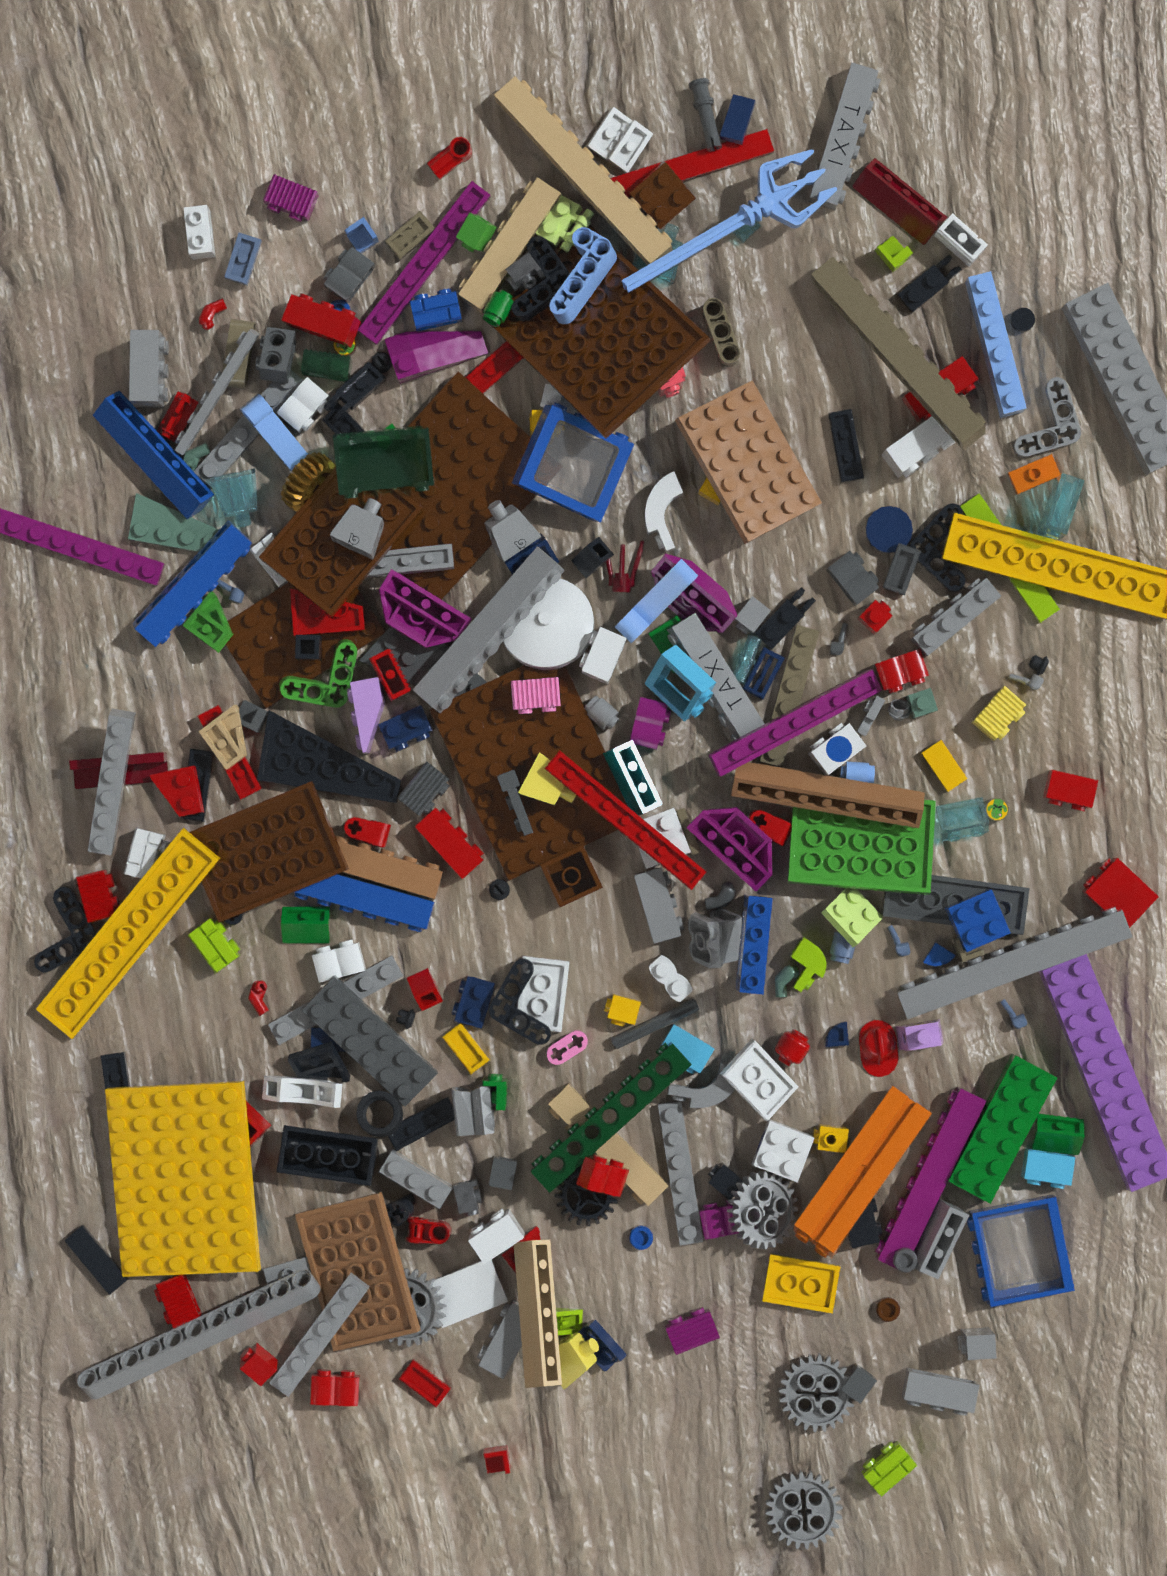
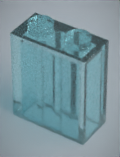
M1064 473L1055 478L1038 533L1043 534V537L1054 540L1061 539L1067 535L1085 480Z

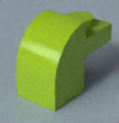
M802 937L790 955L791 958L805 967L792 985L799 992H802L803 989L808 991L815 980L812 977L814 973L823 978L826 971V959L821 949Z

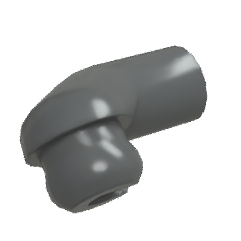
M725 882L721 885V891L717 897L705 898L706 910L728 906L736 892L731 882Z

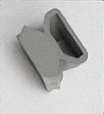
M723 908L711 911L710 917L697 912L691 914L688 921V929L692 936L689 949L693 961L708 968H721L724 963L737 961L739 957L742 916Z
M480 1084L473 1090L453 1087L451 1091L456 1136L493 1134L495 1132L493 1104H491V1086H482Z

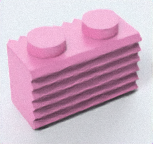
M558 677L511 681L513 710H518V714L532 713V708H542V712L556 711V706H561Z

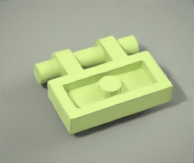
M561 195L536 231V235L544 237L549 244L555 247L563 240L564 242L560 248L568 252L572 246H575L572 241L573 233L581 227L588 228L594 213L586 209L583 215H579L583 210L581 206ZM575 223L576 225L571 232H567L572 224Z

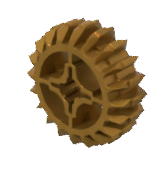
M320 452L306 455L305 459H301L285 479L286 482L282 485L281 500L291 510L298 512L334 470L336 465L330 458Z

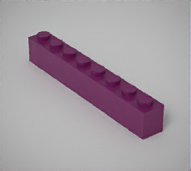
M960 1087L956 1091H951L947 1099L949 1106L946 1112L942 1111L938 1117L936 1124L939 1127L936 1133L932 1132L927 1140L928 1150L925 1155H920L916 1163L918 1170L915 1176L911 1175L907 1181L905 1188L908 1191L905 1197L901 1196L896 1204L897 1214L894 1219H889L885 1227L887 1234L884 1240L880 1239V1243H877L875 1248L876 1258L891 1267L896 1268L893 1263V1256L898 1249L910 1248L913 1251L915 1250L986 1103V1100Z

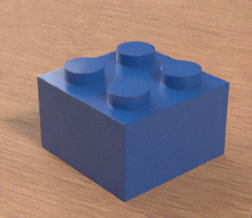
M987 889L945 907L964 952H969L1011 933L992 889Z

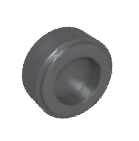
M900 1248L893 1256V1263L901 1272L914 1270L918 1262L915 1252L910 1248Z

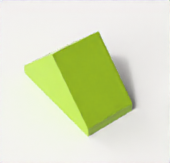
M556 1308L558 1336L574 1334L582 1328L583 1309Z

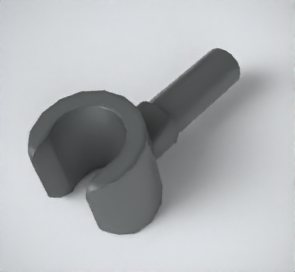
M842 624L838 642H831V655H841L843 653L844 638L848 624Z

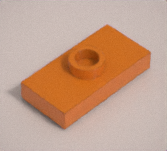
M1052 454L1008 472L1017 495L1061 476Z

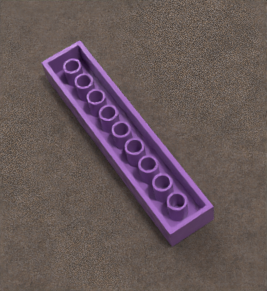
M1087 954L1039 971L1126 1189L1133 1192L1167 1178L1166 1149Z

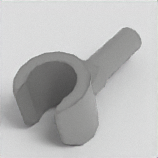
M1011 673L1009 679L1024 683L1033 690H1038L1044 682V679L1036 674H1033L1030 680Z

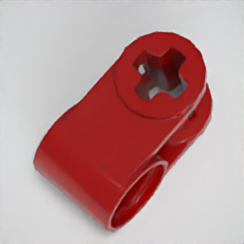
M762 810L752 811L748 818L756 824L753 818L762 815L761 819L764 821V824L758 825V827L773 842L784 847L791 833L792 824Z
M352 817L346 821L344 830L350 838L364 841L374 846L386 847L391 825L358 817ZM357 821L362 830L361 832L357 831L356 835H353L352 830L348 827L349 824L353 825Z
M423 1217L407 1219L409 1226L405 1242L443 1244L451 1236V1226L446 1221ZM435 1227H443L446 1231V1236L444 1238L435 1236Z

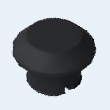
M378 352L373 356L371 364L381 373L390 370L392 367L390 355L385 352Z
M1033 656L1029 662V667L1036 670L1037 675L1043 674L1049 663L1048 657Z
M497 879L490 884L489 893L492 898L503 900L509 895L510 886L505 880Z
M402 1009L399 1010L398 1015L402 1017L396 1018L397 1023L405 1025L406 1029L411 1028L416 1015L414 1010L412 1009L410 1012Z

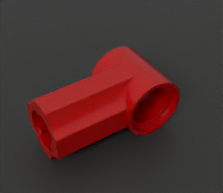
M464 137L454 138L448 147L427 163L439 180L444 178L462 162H466L471 158L472 148L469 141ZM458 145H465L467 147L464 154L458 155L455 153Z

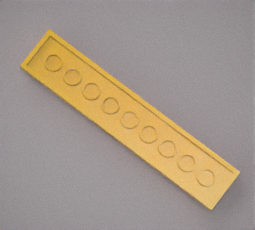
M953 513L941 559L1167 620L1166 569Z
M185 828L181 829L36 1010L68 1037L73 1039L216 865L220 857Z

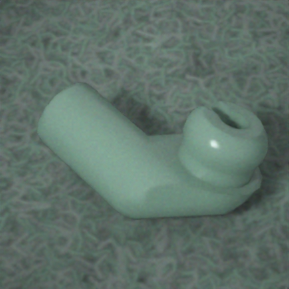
M204 443L185 453L183 461L193 472L196 470L200 458L210 454L208 445Z
M785 966L775 976V997H787V984L793 978L796 979L799 976L797 967Z

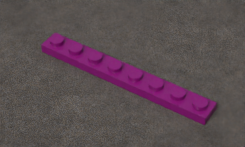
M473 181L470 182L359 327L358 332L375 345L379 344L457 242L458 238L456 236L469 213L477 215L490 199L491 195Z
M0 508L1 534L155 586L159 584L165 566L162 562Z
M868 669L708 754L717 775L721 777L882 691L873 669Z

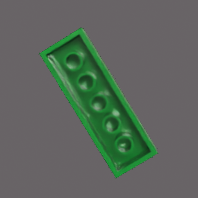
M1011 1054L976 1121L948 1181L991 1204L1053 1088L1057 1077Z

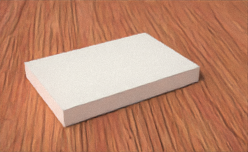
M523 956L522 958L532 962L534 972L517 1000V1008L545 1023L551 1031L561 1032L570 961ZM525 962L521 966L520 978L524 973L529 974L530 972L527 969L528 964ZM520 979V983L523 985L525 980ZM522 1015L516 1016L514 1026L524 1028L527 1024L526 1018ZM531 1021L529 1028L535 1029L533 1026L536 1023L534 1021Z
M753 1039L720 1072L723 1078L765 1121H768L798 1088L796 1083Z
M492 1260L486 1264L479 1261L436 1278L432 1285L433 1287L441 1286L437 1294L445 1295L440 1300V1303L446 1304L447 1307L441 1309L440 1312L446 1314V1317L438 1319L443 1324L442 1328L508 1302Z

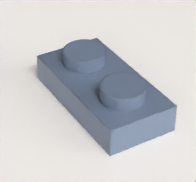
M238 233L224 276L225 279L248 286L262 243L261 239Z

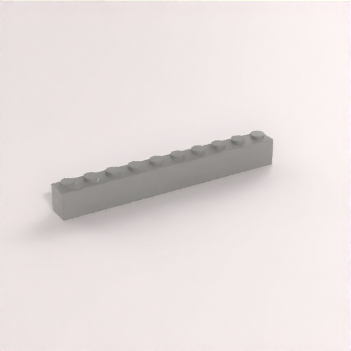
M1116 907L1102 911L1103 916L1095 919L1093 915L1080 919L1081 924L1073 927L1070 923L1058 927V932L1049 935L1047 931L1034 936L1035 941L1026 943V940L1012 944L1013 949L1005 952L1003 948L990 952L991 957L982 960L981 956L967 961V966L959 968L958 965L946 968L945 974L937 976L936 973H932L922 977L923 982L914 984V981L900 985L901 990L897 991L907 1020L1131 938L1132 934L1123 910H1116Z

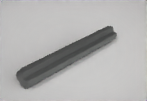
M692 999L612 1037L611 1041L614 1047L619 1049L697 1012L699 1006L696 1000Z

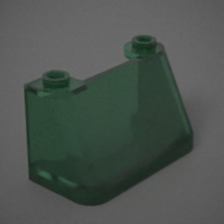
M411 426L332 435L339 495H344V499L357 498L358 493L362 491L408 486L415 487V491H427L429 486H434L429 428L427 426Z

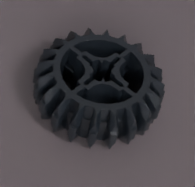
M578 1167L574 1173L570 1174L563 1181L564 1185L559 1184L556 1187L562 1190V1192L555 1193V1198H562L556 1205L557 1207L565 1205L566 1208L561 1211V1214L566 1215L570 1212L571 1214L568 1217L570 1222L576 1216L578 1217L577 1225L579 1226L582 1219H586V1226H590V1219L594 1218L595 1224L598 1225L600 1223L598 1216L601 1215L604 1220H607L608 1216L605 1210L613 1213L614 1209L609 1204H617L618 1200L611 1198L612 1195L607 1194L606 1200L603 1201L594 1191H591L593 1198L587 1197L582 1201L583 1193H580V1190L586 1191L588 1189L577 1185L573 1181L579 1177L581 1169ZM568 1186L579 1197L574 1207L571 1206L567 1198ZM588 1203L600 1207L594 1212H580L581 1208Z

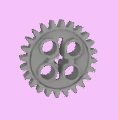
M766 1171L751 1172L750 1177H743L744 1183H736L738 1191H731L735 1198L734 1200H728L733 1205V1208L727 1210L728 1213L733 1214V1217L728 1222L735 1223L731 1230L739 1232L736 1238L744 1239L743 1244L751 1245L752 1248L758 1249L775 1248L776 1243H783L782 1237H790L787 1230L793 1229L794 1226L791 1224V1221L798 1219L793 1215V1212L799 1210V1208L793 1207V1203L798 1199L791 1198L794 1189H787L789 1182L782 1181V1176Z
M406 1268L404 1273L416 1315L421 1321V1330L416 1333L391 1338L389 1342H393L397 1338L398 1346H401L406 1340L407 1346L410 1347L414 1341L418 1346L422 1344V1339L426 1342L431 1339L429 1334L434 1336L438 1333L435 1327L440 1328L443 1326L442 1322L438 1319L446 1317V1314L440 1312V1310L447 1307V1305L440 1303V1300L445 1295L437 1294L441 1286H432L435 1281L434 1278L427 1281L426 1272L419 1277L418 1269L413 1270L410 1274L409 1268ZM418 1293L425 1296V1304H421L418 1301Z
M818 1353L816 1360H813L811 1354H808V1361L806 1362L799 1357L800 1365L797 1366L792 1362V1372L789 1370L784 1371L788 1378L780 1379V1382L785 1387L778 1388V1391L785 1395L780 1397L779 1401L787 1403L782 1407L783 1412L790 1410L787 1416L788 1419L796 1417L795 1425L798 1426L803 1422L804 1430H807L809 1425H812L814 1432L817 1431L818 1426H821L825 1432L827 1424H830L834 1429L835 1420L843 1423L841 1415H850L846 1407H854V1404L849 1400L851 1397L842 1391L843 1385L851 1374L844 1375L847 1370L846 1366L838 1368L839 1360L837 1359L831 1363L830 1355L825 1360H822L821 1354ZM808 1374L812 1376V1382L809 1385L800 1384V1378L803 1375ZM828 1376L836 1378V1382L832 1387L823 1385L824 1379ZM819 1387L820 1391L823 1393L838 1392V1395L832 1396L829 1394L820 1393L818 1395V1398H815L813 1393L799 1394L796 1393V1390L801 1389L804 1391L815 1392L816 1388ZM803 1398L811 1401L807 1409L798 1407L799 1401ZM826 1400L834 1402V1407L830 1411L822 1409V1404Z
M799 1470L798 1477H795L790 1472L789 1480L782 1476V1485L774 1483L777 1491L768 1492L773 1500H766V1505L771 1508L765 1510V1513L772 1516L767 1520L768 1525L775 1524L771 1529L772 1533L780 1531L778 1540L780 1541L786 1537V1545L789 1546L794 1541L796 1549L800 1547L801 1543H804L807 1550L811 1542L817 1548V1540L819 1539L827 1543L825 1535L828 1534L833 1537L834 1534L831 1528L839 1529V1524L835 1522V1519H842V1515L836 1512L843 1509L841 1504H836L841 1499L840 1495H833L836 1487L828 1488L830 1484L829 1479L821 1482V1474L819 1473L813 1478L812 1471H809L807 1476H804L802 1470ZM801 1489L805 1490V1504L807 1507L806 1531L803 1530V1517L800 1511L802 1509ZM812 1492H819L821 1494V1498L817 1502H811L808 1498ZM788 1494L797 1495L796 1502L792 1504L785 1502V1497ZM821 1516L823 1521L820 1525L814 1526L810 1523L812 1517ZM795 1517L799 1519V1524L793 1528L787 1526L788 1519Z

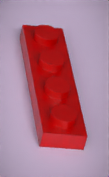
M217 705L198 715L203 728L223 714L220 705ZM246 757L230 769H225L240 800L262 790Z

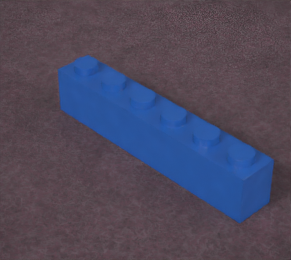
M120 390L103 400L93 414L101 426L104 427L186 519L202 511L214 496L213 492Z
M228 520L132 623L134 629L155 647L159 643H165L171 635L169 632L175 626L179 627L186 620L187 616L185 615L191 609L195 610L203 601L202 597L206 592L210 593L217 587L219 578L223 574L227 575L232 571L235 566L233 563L239 557L243 558L247 555L252 544L249 538Z
M339 874L297 890L294 894V897L308 900V896L317 898L318 904L329 907L331 903L340 905V910L353 913L354 909L363 911L362 916L376 920V916L386 918L385 923L399 926V922L409 924L407 929L421 932L422 928L428 929L435 901Z

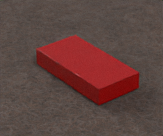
M415 1359L411 1361L399 1377V1380L436 1408L451 1389L450 1386Z

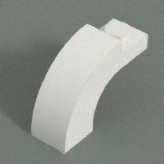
M674 471L663 477L654 486L645 508L647 534L658 533L655 536V540L659 549L664 548L665 553L675 550V546L666 527L664 513L667 506L674 499L683 496V491Z
M264 1076L262 1099L340 1108L342 1084L312 1078Z

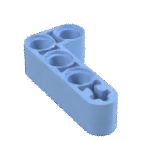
M586 227L577 229L572 235V241L579 254L583 257L550 302V310L561 324H569L576 318L617 260V254L610 241ZM594 269L592 273L586 274L589 270ZM580 288L578 292L573 293L575 289Z
M260 394L255 395L240 408V411L290 471L294 469L301 459H305L306 455H308Z
M681 559L633 607L615 628L632 643L698 575Z

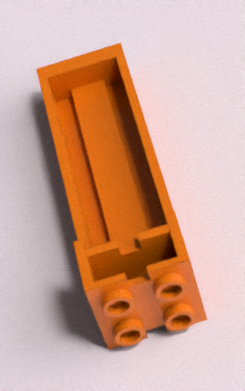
M892 1086L794 1224L793 1231H795V1237L804 1244L810 1241L815 1245L814 1250L822 1257L826 1258L829 1256L833 1258L855 1223L915 1140L932 1113Z

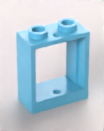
M674 645L661 654L644 684L685 722L690 717L696 718L704 710L702 705L712 697V689L716 682L677 645ZM671 669L696 692L691 701L667 679Z

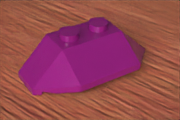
M665 554L651 571L655 585L681 559L698 575L668 608L682 620L696 613L706 631L723 633L738 616L728 592L692 561Z
M393 569L389 571L379 588L385 623L424 648L456 641L472 620Z
M737 807L702 810L686 827L754 891H757L772 876V839Z

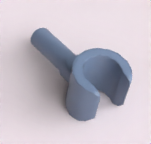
M219 579L218 586L231 592L229 600L242 603L244 592L229 586Z
M893 925L887 927L894 940L897 955H909V943H900V938Z
M1005 999L1000 1002L1009 1014L1011 1022L1016 1029L1027 1026L1028 1023L1024 1014L1016 1016Z

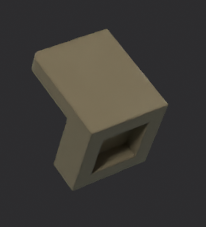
M958 937L952 939L957 956L961 962L985 954L981 947L964 952L960 939Z

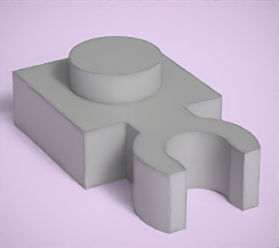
M876 696L874 700L869 698L863 709L866 714L856 731L863 736L867 735L885 702L884 699Z

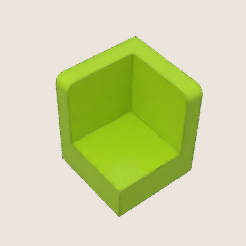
M891 236L875 249L877 255L892 272L897 270L913 254L908 246L904 248L894 236Z

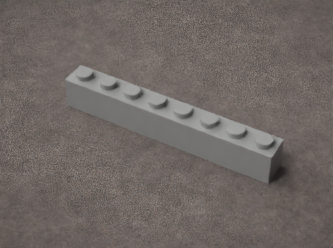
M537 546L415 686L413 691L439 713L448 708L452 703V699L458 692L465 689L472 676L478 673L485 661L497 652L499 645L505 638L512 635L519 622L529 615L532 607L544 598L546 591L552 584L559 581L561 574L565 570Z

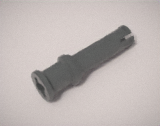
M700 78L691 81L688 86L693 92L695 100L693 106L699 112L707 151L712 152L715 151L714 146L719 150L722 148V144L720 143L712 110L714 99L710 97L708 89L709 79Z

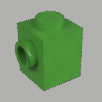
M469 213L456 238L463 242L461 246L471 252H474V250L484 252L497 227L481 216Z

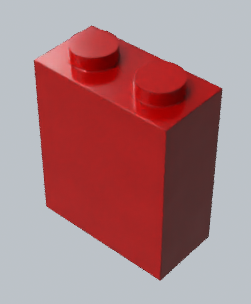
M1108 858L1099 867L1102 871L1096 877L1092 875L1083 884L1085 889L1082 893L1101 911L1116 907V910L1122 909L1130 928L1159 896L1119 858H1113L1112 860Z

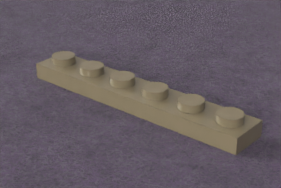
M796 625L771 721L800 706L820 631ZM790 740L762 754L759 762L783 768Z

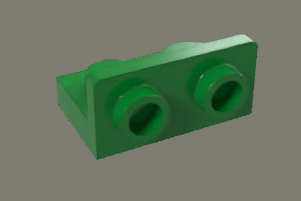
M488 1074V1078L483 1079L482 1086H497L492 1090L491 1104H496V1110H506L507 1078H502L503 1074Z

